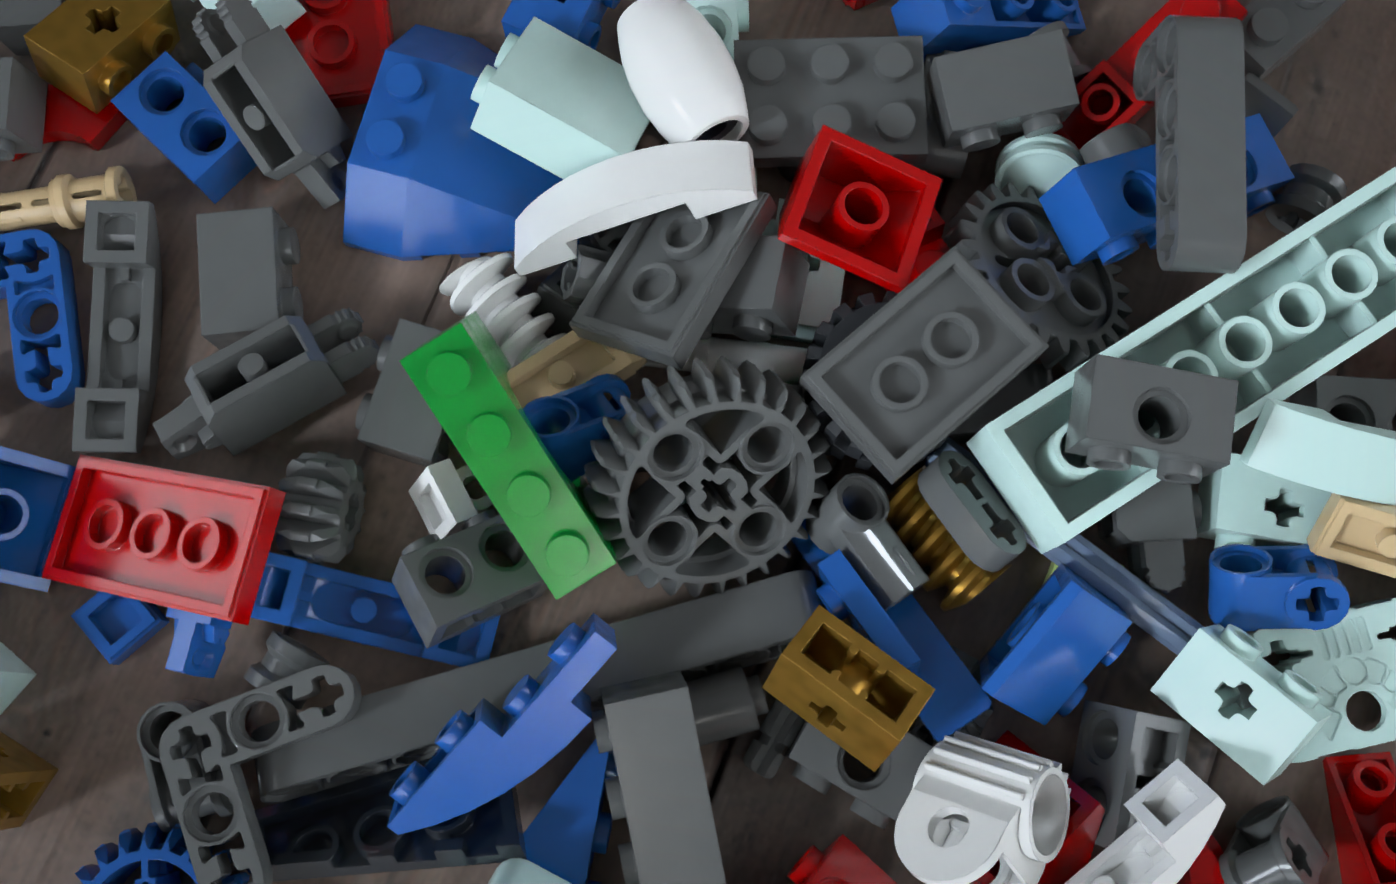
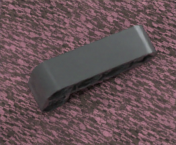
M1168 15L1141 45L1133 71V91L1136 99L1139 101H1155L1157 260L1159 267L1163 271L1233 274L1242 264L1247 243L1243 25L1239 19L1230 17Z

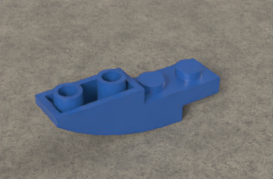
M595 613L589 617L581 628L576 623H571L550 647L547 656L552 661L536 679L532 678L529 674L524 676L510 691L502 704V709L506 711L505 714L485 698L478 703L469 715L462 709L457 711L436 737L434 743L440 747L424 766L414 761L393 785L389 796L395 801L387 827L397 835L434 826L465 814L504 794L535 773L563 750L592 720L591 697L582 691V688L617 650L615 630Z

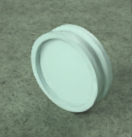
M1050 133L1032 138H1025L1023 135L1008 143L1000 152L996 161L995 186L1001 190L1007 183H1012L1020 194L1030 186L1033 187L1039 200L1043 194L1073 168L1084 165V160L1077 146L1060 135Z

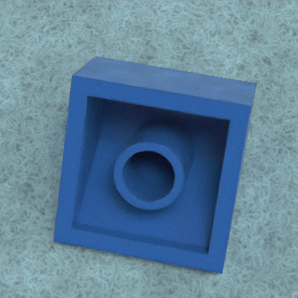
M0 446L1 583L48 592L51 580L41 577L76 469L75 466Z
M1061 563L980 660L981 688L993 698L1043 725H1046L1056 712L1065 717L1079 704L1087 692L1088 686L1083 683V680L1099 662L1105 667L1109 666L1124 651L1131 639V635L1126 630L1133 622L1124 610Z

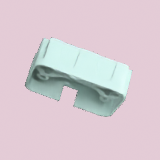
M1396 597L1350 606L1347 615L1341 622L1327 629H1258L1246 632L1263 647L1264 651L1260 654L1261 657L1268 656L1272 652L1276 654L1289 653L1290 658L1280 660L1279 664L1273 665V667L1282 674L1286 669H1289L1307 679L1323 695L1319 703L1333 713L1291 763L1306 762L1336 752L1361 749L1396 740V637L1393 639L1377 638L1379 633L1387 632L1389 627L1396 625ZM1246 683L1237 686L1236 688H1238L1241 695L1236 703L1244 710L1252 707L1248 699L1253 689ZM1359 691L1373 695L1381 706L1382 715L1380 722L1369 731L1357 729L1350 723L1347 717V702L1353 694Z

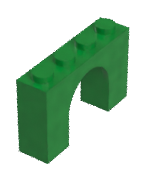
M476 311L424 342L399 361L556 600L616 564V553L611 542L604 539L594 514L590 512L584 500L583 489L588 484L582 476L571 482L537 435L508 381L507 372L511 365Z

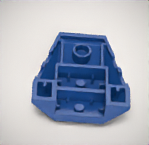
M415 24L385 49L347 162L343 243L346 246L401 261L423 260V256L459 254L461 258L481 257V253L515 251V220L538 196L564 179L470 129L479 107V103L471 100L472 91L486 65L489 64L494 67L497 53L473 38Z

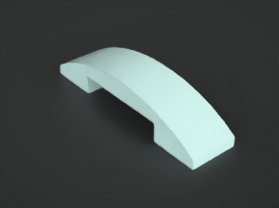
M1267 398L1239 459L1249 467L1316 489L1396 506V431L1341 421L1320 408Z

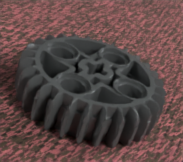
M723 356L717 360L712 373L700 359L694 358L691 374L685 377H681L674 366L668 365V382L660 387L654 385L649 379L643 378L642 385L646 395L637 403L626 396H621L620 402L626 414L621 420L603 417V425L609 433L610 439L590 440L591 450L597 461L588 462L583 465L585 476L589 482V485L583 489L584 500L590 512L594 514L604 539L610 540L621 570L628 577L637 574L640 582L647 589L653 588L660 582L663 590L670 596L676 594L681 585L684 584L688 593L697 598L704 584L707 583L711 584L716 593L722 595L726 580L736 578L740 585L747 586L746 573L757 567L770 575L768 560L777 553L790 558L791 553L786 544L792 537L808 539V533L801 525L803 520L819 518L816 504L812 499L829 494L828 486L821 476L828 474L832 470L828 458L823 454L830 445L824 434L819 431L821 423L818 417L808 408L809 406L805 403L803 397L793 386H790L788 383L785 384L770 369L761 372L755 364L748 360L742 362L738 369H736L731 361ZM718 411L703 427L692 419L702 414ZM760 428H763L759 434H757L754 437H751L754 432H756ZM674 434L670 441L655 447L661 439ZM735 453L736 455L730 459L729 457ZM644 467L651 477L629 495L630 486L637 469ZM779 472L774 487L767 491L763 485ZM665 522V524H663V525L660 526L659 528H655V527L658 526L659 524ZM714 532H716L719 535L714 538L708 539Z

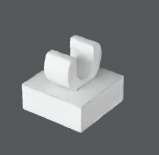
M450 458L429 465L408 491L429 533L437 534L440 539L461 531V526L467 520L486 511L492 505L488 495L480 499H471L464 485L472 482L475 476L468 465L456 471Z

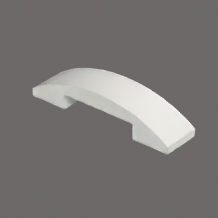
M699 140L664 144L612 157L565 178L538 196L515 220L514 269L520 276L575 259L577 258L578 238L685 203L695 219H699L757 200L752 148L748 142L732 140Z
M1177 758L1124 804L1137 822L1064 884H1177L1206 845L1226 804L1218 794Z

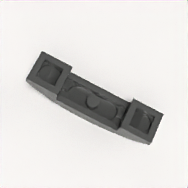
M86 200L83 262L93 267L87 386L86 388H75L72 451L141 453L155 399L162 336V267L155 207L150 201Z

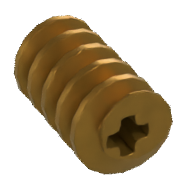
M923 466L887 496L890 510L886 520L891 527L895 526L897 528L896 534L904 545L914 548L912 556L920 567L929 566L931 568L928 574L930 580L922 587L927 592L943 586L948 587L949 590L940 604V608L946 612L965 605L996 580L1012 564H1007L1000 571L990 572L980 568L969 559L925 501L919 490L917 481L919 473L926 468V466Z

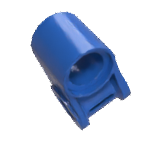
M603 374L590 379L586 383L552 396L537 398L526 404L523 411L553 459L571 482H573L580 476L585 475L583 465L588 462L597 461L591 450L590 440L610 439V435L603 425V417L621 420L626 411L620 402L621 396L630 398L631 393L628 385L619 376ZM604 393H609L612 399L608 401Z
M1232 544L1216 548L1210 553L1208 617L1214 624L1219 623L1224 628L1228 624H1232L1245 632L1258 629H1327L1340 623L1347 615L1350 607V598L1346 587L1337 579L1338 569L1336 562L1315 555L1310 551L1308 544L1296 546ZM1306 561L1313 563L1316 573H1310ZM1306 599H1311L1315 612L1309 611Z

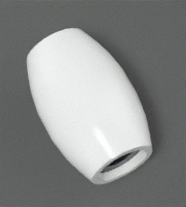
M637 0L631 4L618 20V43L622 65L630 88L646 117L670 144L699 140L738 141L745 134L749 126L747 103L735 62L719 34L706 18L686 0Z

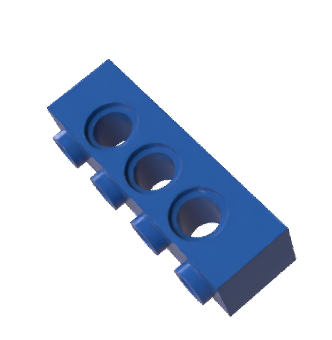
M1260 113L1245 117L1247 218L1258 214L1274 204L1276 200L1272 193L1295 178ZM1156 144L1075 167L1039 198L1072 266L1100 258L1103 266L1109 265L1131 255L1140 248L1139 244L1147 242L1151 250L1156 249Z

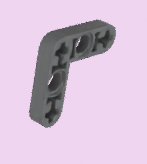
M330 665L314 666L182 716L170 723L163 732L159 744L160 760L198 884H222V879L231 874L232 868L227 853L212 857L209 846L232 842L241 835L244 847L230 850L234 866L237 870L250 869L253 882L248 884L273 883L272 865L240 764L337 728L350 721L359 710L362 699L361 686L352 673L346 669ZM324 678L329 685L343 687L344 696L334 701L335 713L330 715L326 708L312 707L297 714L304 722V727L297 729L296 710L290 699L286 696L287 691L293 689V700L304 701L317 696L321 692L319 681ZM266 701L277 709L280 723L273 737L259 742L248 735L245 729V718L252 706L258 702ZM193 729L196 735H208L211 740V746L201 752L205 772L210 773L222 770L224 779L223 781L201 783L191 790L189 780L203 777L199 761L196 758H184L182 755L181 747L191 742L190 730ZM214 792L223 793L227 796L234 808L231 824L219 834L205 829L199 818L201 803Z

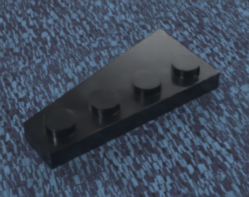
M429 759L420 761L418 763L424 766L429 761ZM410 765L255 810V814L272 865L273 882L502 863L510 858L527 860L516 785L504 794L465 814L434 826L397 835L387 827L395 801L389 796V793L395 782ZM249 868L246 869V870L248 871V873H249V874L251 875V877H252V873H251L250 869H249Z

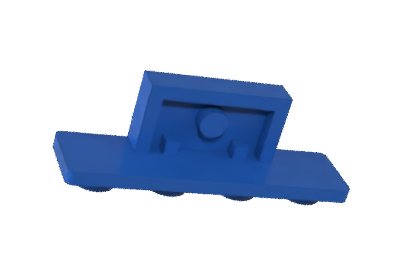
M804 519L801 525L807 531L806 519ZM809 534L808 539L791 538L793 545L822 583V586L816 592L827 610L841 621L847 618L856 632L936 689L918 715L935 741H942L945 735L951 737L956 731L961 730L990 709L991 700L912 594L885 612L840 549L833 554H828L815 545Z

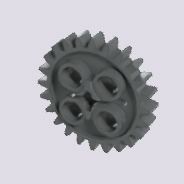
M1007 183L1001 190L994 184H990L982 193L976 191L948 222L952 229L944 236L943 241L951 248L955 246L1049 345L1045 352L1039 356L1045 369L1049 370L1060 362L1066 372H1071L1079 364L1082 365L1096 354L1101 353L1120 341V337L1129 330V326L1124 319L1132 313V308L1121 301V299L1130 291L1128 287L1114 281V277L1122 271L1121 267L1115 264L1103 266L1100 258L1072 266L1033 187L1028 186L1020 194L1012 183Z

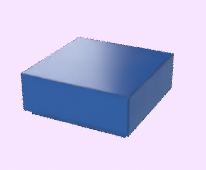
M101 591L70 615L108 663L112 665H120L169 623V620L155 604Z

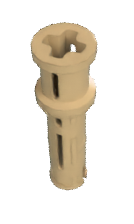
M113 166L108 167L105 174L77 179L71 174L56 175L46 187L0 193V231H11L51 223H58L63 228L66 227L69 230L83 228L85 226L86 200L137 201L134 184L124 167Z

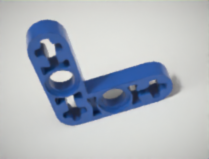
M27 229L0 234V300L7 299L15 379L18 389L25 397L46 407H65L75 401V388L85 387L86 377L70 253L62 243L39 229ZM41 249L49 255V258L39 261V271L35 272L22 264L36 260L37 250ZM5 256L17 264L9 265ZM44 304H55L59 312L56 325L48 332L34 334L30 326L33 312ZM35 349H48V357ZM50 364L63 371L62 377L52 381V390L39 384L41 378L49 376Z

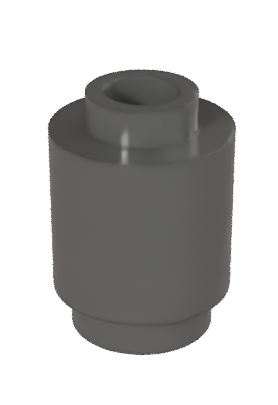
M741 665L685 681L689 689L700 747L760 729L757 716L769 712L758 674L745 677Z

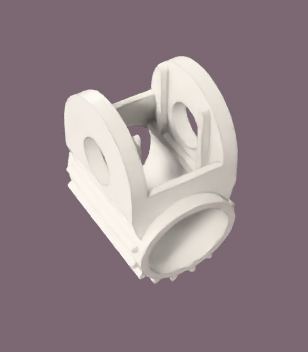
M959 731L955 732L954 737L945 735L944 739L937 743L921 762L915 775L912 790L898 815L894 831L897 854L910 873L925 884H969L987 873L998 859L1000 861L998 875L989 884H1038L1046 863L1051 862L1057 856L1066 837L1070 815L1069 794L1071 793V788H1068L1067 784L1069 774L1061 771L1062 763Z

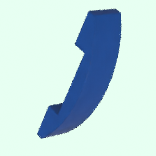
M269 552L251 618L459 667L489 659L500 616H497L427 649L393 583L309 563L305 560Z

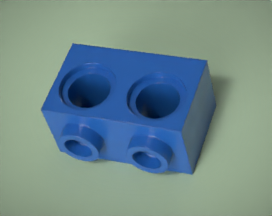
M165 51L110 101L164 156L216 204L251 172L257 164L204 88V71L194 62H191L184 69ZM183 98L178 107L171 111H166L173 101ZM226 137L218 149L206 152L207 147L213 140Z

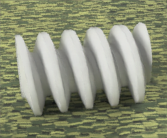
M505 252L493 257L483 256L467 262L447 276L440 284L439 289L440 293L451 296L450 306L455 314L466 317L474 311L478 313L509 361L511 369L560 339L566 333L550 338L545 336L544 333L554 323L555 317L552 313H546L535 318L531 316L530 313L540 303L541 297L535 292L520 298L518 297L517 292L526 284L527 277L525 275L520 276L518 273L506 278L504 277L503 273L511 266L514 259L510 253Z

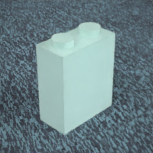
M535 16L520 37L511 32L509 33L496 57L494 67L489 64L486 65L471 94V100L479 103V107L470 129L562 179L604 160L635 151L650 122L630 88L623 65Z

